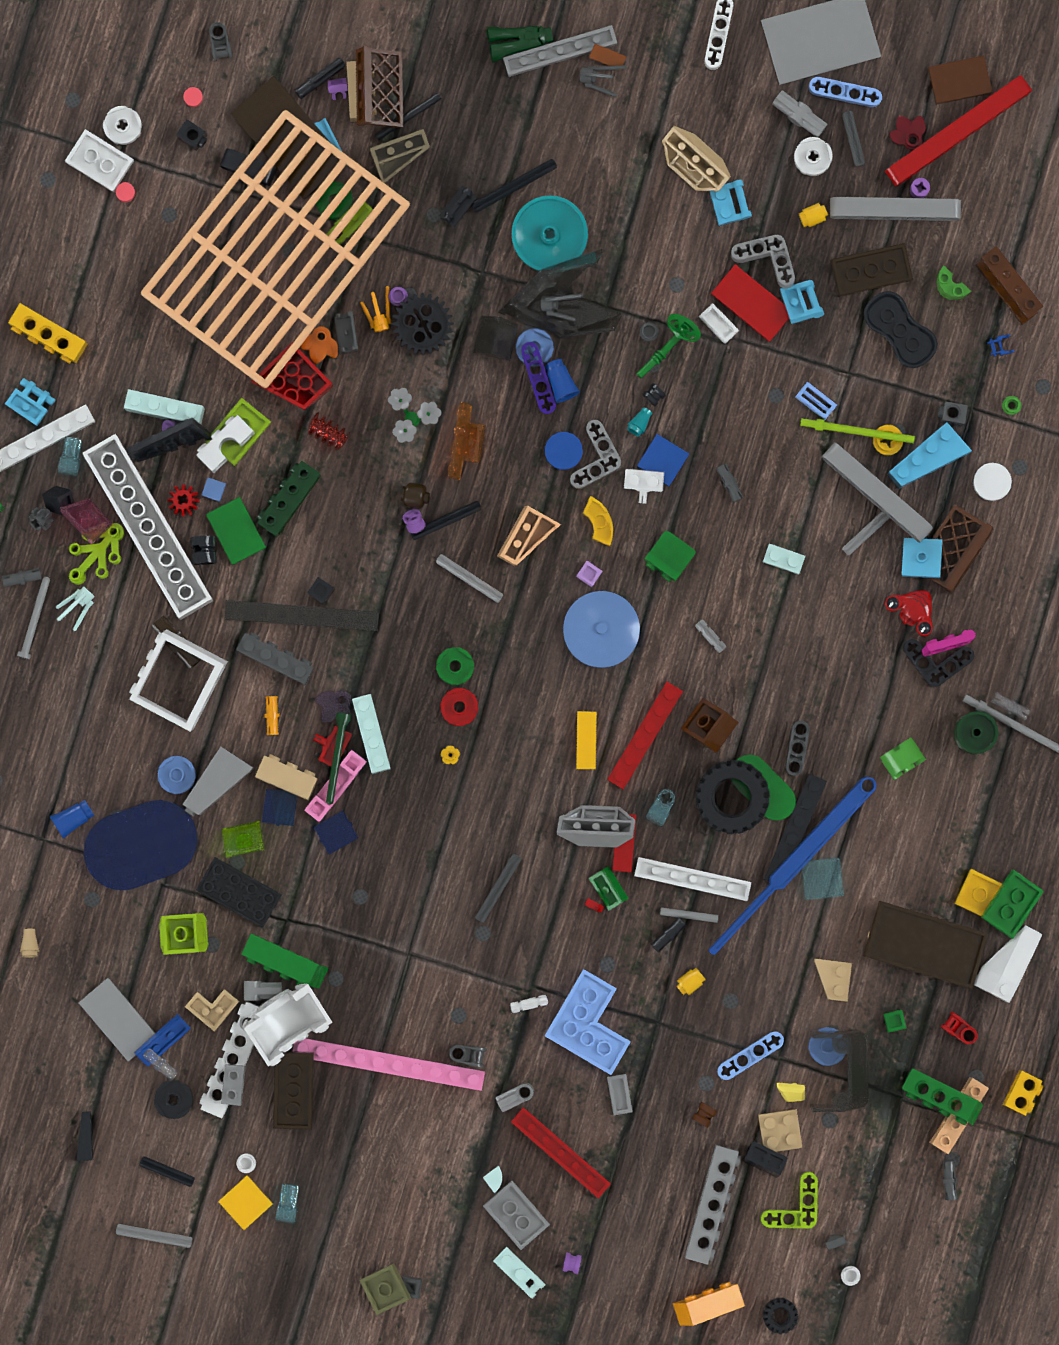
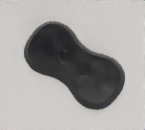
M884 291L868 302L864 309L866 324L870 329L884 336L890 342L895 356L901 364L909 368H918L926 364L935 355L938 343L934 333L912 318L905 301L900 295L892 291Z

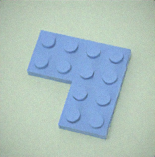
M583 969L547 1030L545 1037L612 1075L631 1041L598 1023V1020L617 988Z

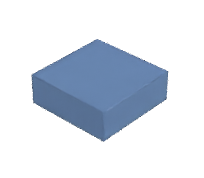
M207 478L202 496L220 502L226 483Z

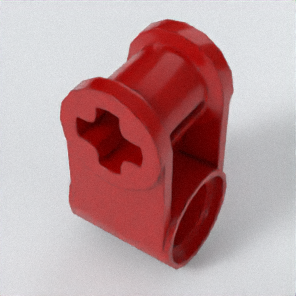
M951 1011V1016L940 1027L964 1044L975 1043L978 1038L977 1031L960 1016ZM967 1030L973 1033L971 1041H966L963 1037L964 1032Z

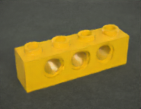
M19 303L8 322L12 326V331L19 335L22 333L28 335L27 339L36 345L40 342L45 345L44 349L52 354L54 352L61 355L60 358L69 364L71 361L77 363L88 345L85 340ZM29 321L35 322V327L32 330L26 329V324ZM45 331L52 332V336L49 339L42 338ZM62 340L68 341V346L65 349L59 348V343Z

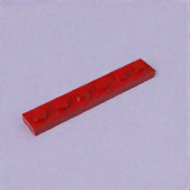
M666 682L608 777V781L624 790L683 693L682 690Z
M524 1107L512 1119V1124L598 1199L611 1185L608 1180Z

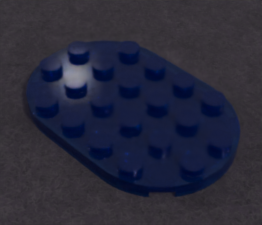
M163 800L149 801L112 814L100 820L90 830L84 845L86 866L95 880L105 887L114 890H131L178 873L191 861L198 843L196 825L188 812L182 807Z

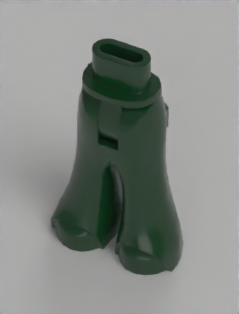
M486 26L489 44L517 39V41L490 44L492 63L508 55L553 42L551 27L543 28L540 26L539 29L538 26L516 28Z

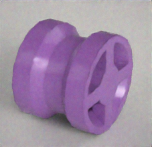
M924 178L915 179L910 186V194L913 198H925L930 190V184Z
M418 509L409 510L403 515V521L407 524L406 528L410 533L420 532L425 527V522L421 518L422 515Z
M566 1252L563 1271H573L574 1274H578L582 1255L573 1256L571 1253Z

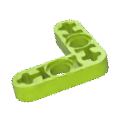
M808 1171L800 1176L799 1210H765L760 1217L762 1224L768 1228L809 1229L814 1227L817 1223L818 1180L816 1175ZM807 1175L814 1179V1182L810 1183V1189L814 1188V1192H803V1188L807 1189V1183L803 1182ZM807 1194L812 1195L814 1198V1202L811 1205L803 1203V1197ZM802 1208H814V1212L810 1211V1217L813 1218V1221H810L809 1225H806V1222L803 1221V1218L807 1216V1211L802 1212ZM768 1213H771L772 1217H778L777 1213H781V1225H777V1220H772L771 1224H768L764 1217H767ZM788 1213L794 1216V1222L789 1225L783 1221V1217Z

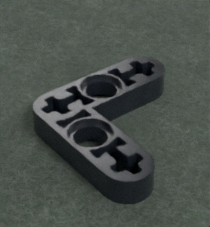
M909 639L903 645L905 655L931 687H938L971 663L975 657L974 651L971 648L963 647L937 666L930 656L925 657L922 654L915 660L912 658L915 654L913 651L908 652V643L911 645L916 644L915 651L917 653L923 649L917 640ZM962 651H964L965 653L969 652V660L963 659L960 662L962 664V666L960 667L958 661H956L953 657L956 656V658L958 659L963 655ZM920 658L928 660L929 665L927 668L919 667L918 661ZM947 662L955 664L954 672L946 671L945 664ZM941 667L942 672L947 677L944 678V675L938 678L939 683H932L930 681L932 679L931 674L937 675L941 671L938 668Z

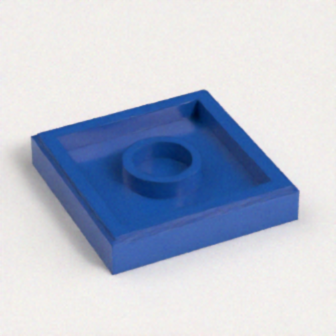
M657 434L637 467L646 471L664 472V484L669 487L689 456V453Z

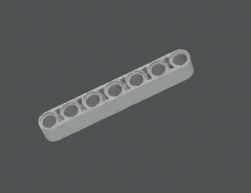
M830 198V218L961 220V200Z
M834 442L821 456L829 466L917 542L920 543L933 529L930 523L837 443Z

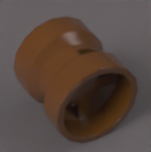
M701 1102L698 1106V1112L694 1113L692 1119L708 1128L711 1124V1118L715 1117L718 1111Z

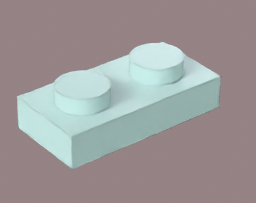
M769 544L763 563L799 575L805 556Z

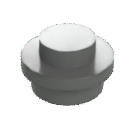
M648 322L641 326L640 336L644 341L651 342L657 338L659 330L654 323Z

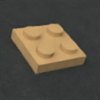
M797 1109L758 1115L763 1146L775 1152L802 1148Z

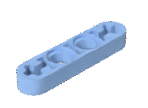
M815 77L809 83V91L815 96L867 107H876L882 100L881 92L870 87L822 77ZM816 82H820V86L826 87V83H828L827 93H824L825 88H819L816 91L812 84L815 85ZM832 86H839L841 93L839 95L832 94ZM852 89H856L859 91L860 97L853 99L850 97L849 92ZM863 91H866L865 96L876 94L875 97L878 100L871 102L870 98L865 97L864 101H862Z
M775 1031L765 1035L721 1063L717 1069L718 1076L724 1080H729L779 1049L784 1043L783 1036ZM772 1035H774L775 1037L779 1036V1044H771L769 1046L771 1050L768 1051L766 1045L762 1041L766 1039V1043H768L772 1040ZM756 1045H761L764 1048V1053L761 1056H756L753 1053ZM741 1055L746 1056L748 1059V1063L745 1066L737 1064V1058ZM733 1060L734 1065L739 1070L735 1072V1069L733 1068L729 1071V1076L725 1074L722 1075V1067L725 1066L726 1068H729L730 1066H732V1064H730V1061Z

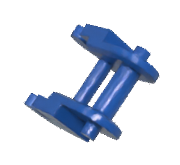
M1011 335L998 336L995 338L996 340L990 339L987 344L991 345L992 349L990 355L996 357V354L1003 356L1014 353V350H1003L1001 344L1002 339L1009 338ZM994 343H999L1000 351H996Z

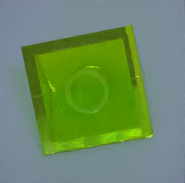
M260 821L222 829L226 858L266 850Z

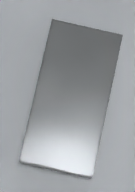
M626 1074L607 1077L613 1115L633 1112Z

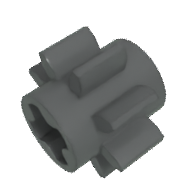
M37 507L34 508L28 517L30 525L39 531L42 528L46 531L54 521L50 510L44 507L40 510Z

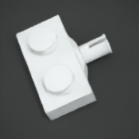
M635 469L625 470L624 488L635 489L640 492L638 503H642V501L647 503V492L663 491L664 472Z

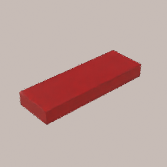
M629 814L636 821V815ZM635 829L632 839L617 848L614 847L612 871L632 872Z

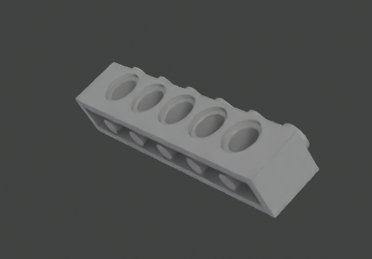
M715 1144L686 1249V1259L707 1265L709 1260L713 1261L715 1250L712 1249L713 1244L719 1240L720 1231H718L719 1223L723 1224L726 1213L723 1212L724 1204L728 1205L731 1195V1193H728L729 1186H733L736 1177L733 1171L735 1167L739 1166L741 1156L738 1155V1150ZM727 1162L729 1164L727 1172L722 1173L719 1171L720 1163ZM716 1181L724 1183V1188L721 1191L714 1190L713 1185ZM711 1200L719 1202L716 1210L709 1209L708 1203ZM710 1218L714 1221L712 1228L706 1229L703 1227L705 1219ZM702 1237L707 1238L709 1241L708 1245L704 1248L698 1246V1240Z

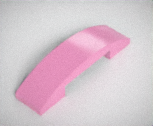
M351 750L339 766L333 804L328 805L326 803L328 780L304 811L320 822L367 761Z

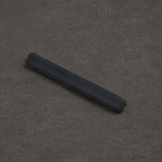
M550 159L472 203L474 211L479 212L553 171L557 168L556 162Z

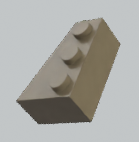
M424 129L377 145L369 150L380 180L386 183L428 150L430 145Z

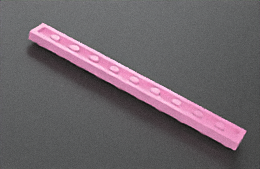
M307 1038L302 1041H296L293 1046V1051L314 1052V1060L482 1091L485 1071Z

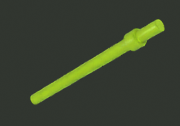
M802 418L800 426L815 428L818 431H823L824 429L913 444L915 441V436L829 423L822 419L809 420Z

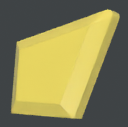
M776 1083L786 1102L805 1100V1085Z

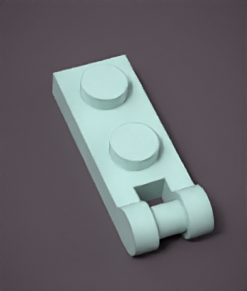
M507 1246L493 1260L532 1299L536 1296L539 1288L542 1289L546 1285ZM530 1278L534 1281L531 1287L526 1285Z

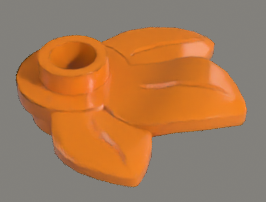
M324 326L315 328L313 333L309 334L301 345L302 350H309L310 358L314 364L320 363L326 355L332 358H336L338 355V344L331 338L330 330ZM324 333L325 338L319 339L318 334Z

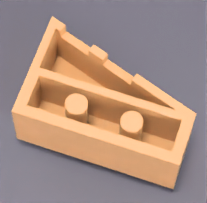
M524 506L497 557L513 566L518 565L561 524L529 506Z

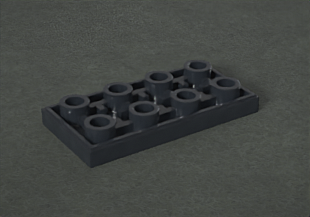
M214 857L196 891L261 928L265 926L282 896L277 891Z

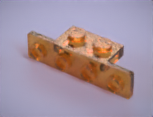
M460 402V406L457 409L458 418L454 428V443L451 447L452 455L448 465V477L456 480L461 478L463 462L480 463L486 425L469 423L472 405L465 402Z

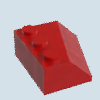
M293 342L259 373L261 377L265 379ZM298 348L269 387L263 389L306 410L320 400L333 387V384ZM254 380L251 381V382L254 383L255 385H257V386L263 388L261 385H259V384H258L257 382H255Z

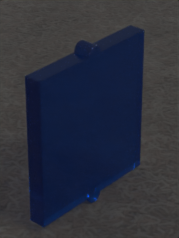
M266 789L262 822L276 824V826H294L297 795L283 789Z
M343 811L314 827L320 838V843H323L329 855L358 839L352 827L353 824L349 822Z

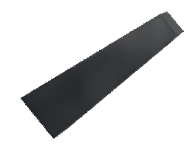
M84 1111L81 1114L77 1161L93 1160L91 1111Z

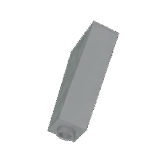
M220 747L183 803L186 807L185 811L192 816H195V814L202 815L250 774L254 768Z

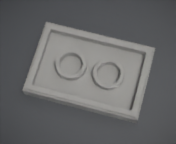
M513 1181L509 1182L483 1205L520 1250L550 1225Z

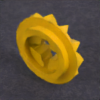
M883 425L877 429L879 431L902 434L893 425ZM873 437V445L876 451L883 455H893L903 445V442L893 440L890 442L889 448L887 443H880L884 439Z

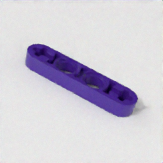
M527 342L522 346L521 354L540 411L550 414L555 410L556 404L540 352L535 343ZM527 345L535 348L533 357L538 356L539 360L527 363V359H530L529 354L524 352L527 349ZM534 363L539 364L541 367L540 373L536 375L530 371V366ZM541 381L547 385V389L543 393L536 390V384ZM550 394V397H546L548 402H552L549 411L546 408H542L544 400L543 398L539 400L538 396Z

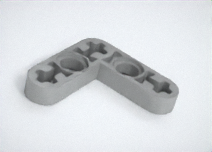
M772 235L739 243L732 247L731 258L737 263L770 256L779 286L788 289L794 285L795 275L787 246L782 236ZM774 241L780 244L779 248H776ZM761 245L764 250L761 253H755L753 247ZM747 247H750L751 255H748ZM737 250L743 253L742 257H739ZM782 257L786 259L787 263L784 266H779L776 260ZM785 270L787 278H790L788 283L783 280V271Z
M598 420L588 422L586 432L600 459L571 475L570 483L576 489H582L615 472L621 466V459L604 426ZM591 425L599 426V435L603 433L605 436L594 441L593 438H597L594 431L590 432ZM602 440L609 443V448L606 451L598 448V443ZM609 458L617 459L616 467L610 465L606 467L608 471L604 472V467L600 462L603 461L605 465L609 463ZM593 466H598L601 469L599 476L591 475L590 469ZM587 470V475L591 480L583 479L582 485L574 483L575 476L582 477L585 475L583 471Z

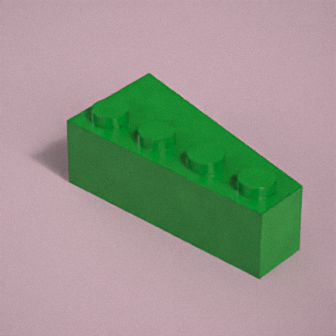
M250 934L241 954L247 957L246 961L257 965L258 962L264 965L263 969L271 973L274 970L280 972L279 976L290 981L291 978L297 980V985L308 984L319 989L328 971V967L314 963L313 960L301 955L299 956L293 951L282 948L254 934Z

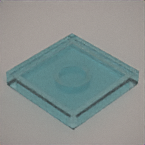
M840 858L812 860L802 868L805 900L844 896Z

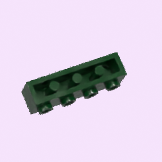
M303 461L299 464L295 463L290 471L292 475L289 479L285 478L279 486L281 490L277 495L273 494L268 502L270 506L267 510L263 509L257 517L259 520L257 522L258 525L275 537L280 535L321 477L318 471Z

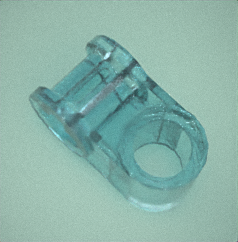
M668 789L662 790L645 818L662 827L675 801L674 793ZM667 792L670 793L671 802L663 803L661 795H666Z

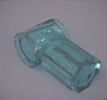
M65 437L62 457H60L58 464V474L78 476L81 439Z
M283 1183L275 1221L295 1224L299 1186Z

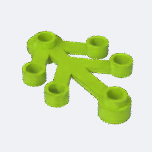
M110 524L106 530H83V539L92 541L94 538H104L101 543L89 545L73 543L70 545L69 551L74 556L92 552L79 568L70 571L69 579L76 585L84 583L86 580L85 572L97 559L98 568L96 569V575L100 579L107 578L109 572L107 570L106 548L110 544L112 552L108 556L109 561L114 565L121 562L119 541L124 536V529L120 524ZM116 529L117 533L112 535V531ZM91 532L90 537L86 538V534ZM75 547H78V550L76 552H73V549ZM117 555V560L112 561L113 556ZM101 570H105L103 575H100ZM75 573H79L77 578L73 577Z

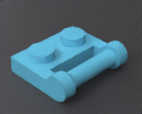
M742 180L727 183L720 191H709L719 226L752 217L751 211H748L742 188L744 186ZM732 189L736 191L741 210L739 214L735 213L730 194Z
M812 280L794 284L788 289H780L791 324L813 317L819 318L824 315L823 308L819 306L814 291L815 285ZM801 291H807L812 309L807 310Z

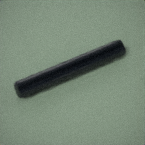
M474 501L426 523L424 529L420 532L410 534L413 540H417L481 511V505L478 501Z

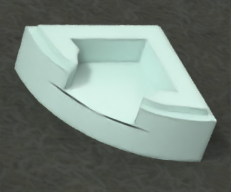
M499 1166L483 1177L494 1193L502 1183V1172Z

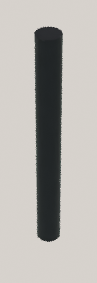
M438 93L434 94L403 115V124L441 100ZM385 127L376 133L375 137L379 141L397 128Z

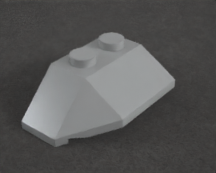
M582 805L566 815L559 816L557 835L578 846L617 848L633 838L636 821L621 807Z

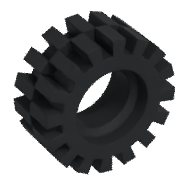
M776 1298L770 1300L765 1305L763 1320L767 1328L773 1333L786 1334L797 1325L798 1311L791 1301L785 1298ZM782 1308L787 1311L788 1318L784 1323L774 1321L773 1313L775 1310Z

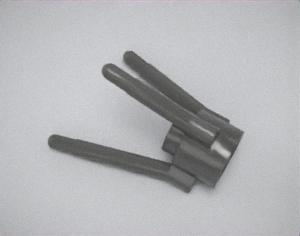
M626 65L582 67L580 82L585 83V87L617 97L616 93L592 84V82L596 83L597 78H613V75L600 74L597 71L626 69L627 67Z
M583 294L542 296L541 310L547 311V316H556L575 321L574 317L554 312V309H558L559 300L581 298Z

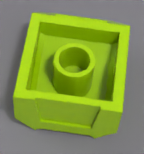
M203 913L161 916L159 930L160 946L163 955L206 952L209 943L207 919Z

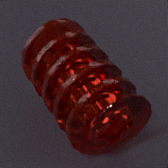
M317 412L309 425L308 434L313 435L315 433V439L322 437V443L328 441L329 447L335 444L334 449L336 451L340 450L348 440L351 431L348 434H345L346 428H342L339 431L338 423L332 427V420L325 423L326 416L319 419V412Z

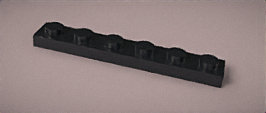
M808 774L763 880L769 882L770 875L801 843L827 781Z

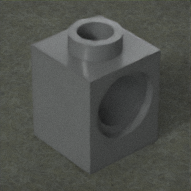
M945 401L938 411V417L941 418L940 423L947 422L951 425L963 426L966 421L968 405ZM949 409H954L957 413V417L950 418L947 414V411Z

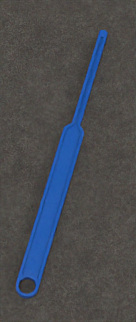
M861 778L770 875L769 885L709 948L710 954L715 955L775 890L784 889L876 790V781L873 778ZM866 779L872 782V789L868 792L862 788V783Z

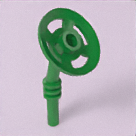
M680 314L668 316L667 325L674 333V336L661 350H657V353L655 352L654 356L652 355L651 359L636 373L640 379L656 364L659 365L666 358L665 355L680 339L689 342H696L700 339L701 332L693 321Z

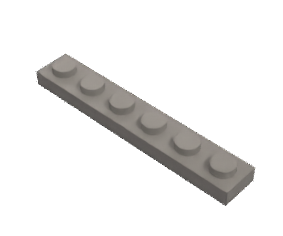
M610 25L503 57L508 77L591 53L594 44L605 48L617 45V40L613 27Z

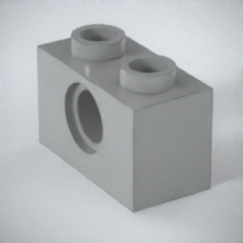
M225 1064L221 1104L242 1105L246 1066Z

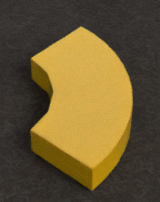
M590 496L583 515L588 517L593 524L594 534L592 539L610 547L613 538L611 517L604 505Z

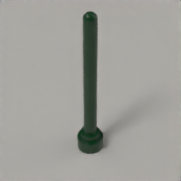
M336 712L335 720H337L338 729L326 797L328 805L334 802L345 728L348 726V722L351 721V714Z

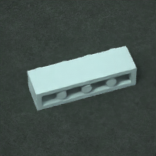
M128 389L124 405L126 411L165 420L170 419L178 423L183 422L185 419L194 418L201 424L205 410L201 405Z
M371 694L353 698L352 701L371 773L375 774L390 770Z

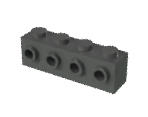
M252 632L249 635L244 634L236 649L237 652L305 686L307 685L314 671V667L311 666L312 662L304 658L300 661L294 658V653L286 649L282 652L277 649L278 645L270 641L264 643L260 641V636Z

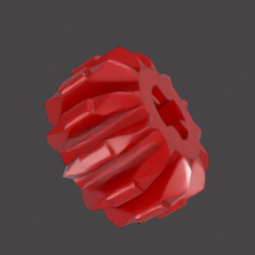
M182 484L181 490L175 486L174 488L177 492L170 491L169 494L173 498H167V502L173 503L169 506V509L176 508L174 510L175 515L181 510L182 517H185V511L191 516L192 511L190 509H198L194 503H200L199 499L194 498L198 495V492L191 493L193 490L192 486L188 487L186 491L185 484ZM180 497H188L186 498V500L188 501L187 504L183 503L182 505H180Z

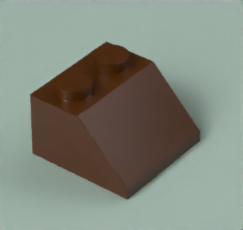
M702 698L681 727V730L706 748L717 753L739 722L726 711Z

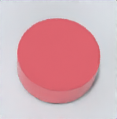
M196 87L188 88L184 92L185 103L190 107L199 106L203 101L202 92Z
M123 182L117 186L116 196L122 202H130L135 197V189L130 183Z

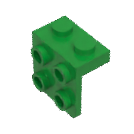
M665 531L644 558V561L648 568L662 573L661 577L666 581L671 582L672 580L676 582L694 557L696 551L671 532Z

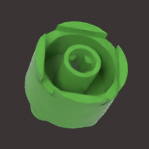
M912 738L907 739L880 757L893 780L902 776V771L907 773L915 767L914 763L919 765L926 760Z

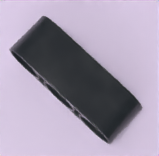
M226 148L219 166L235 173L248 155ZM255 158L244 173L254 179L266 162ZM273 166L260 184L271 186L277 167Z

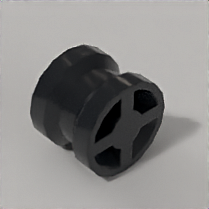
M654 383L650 385L648 391L642 393L644 398L654 407L658 405L660 399L666 397L665 393Z

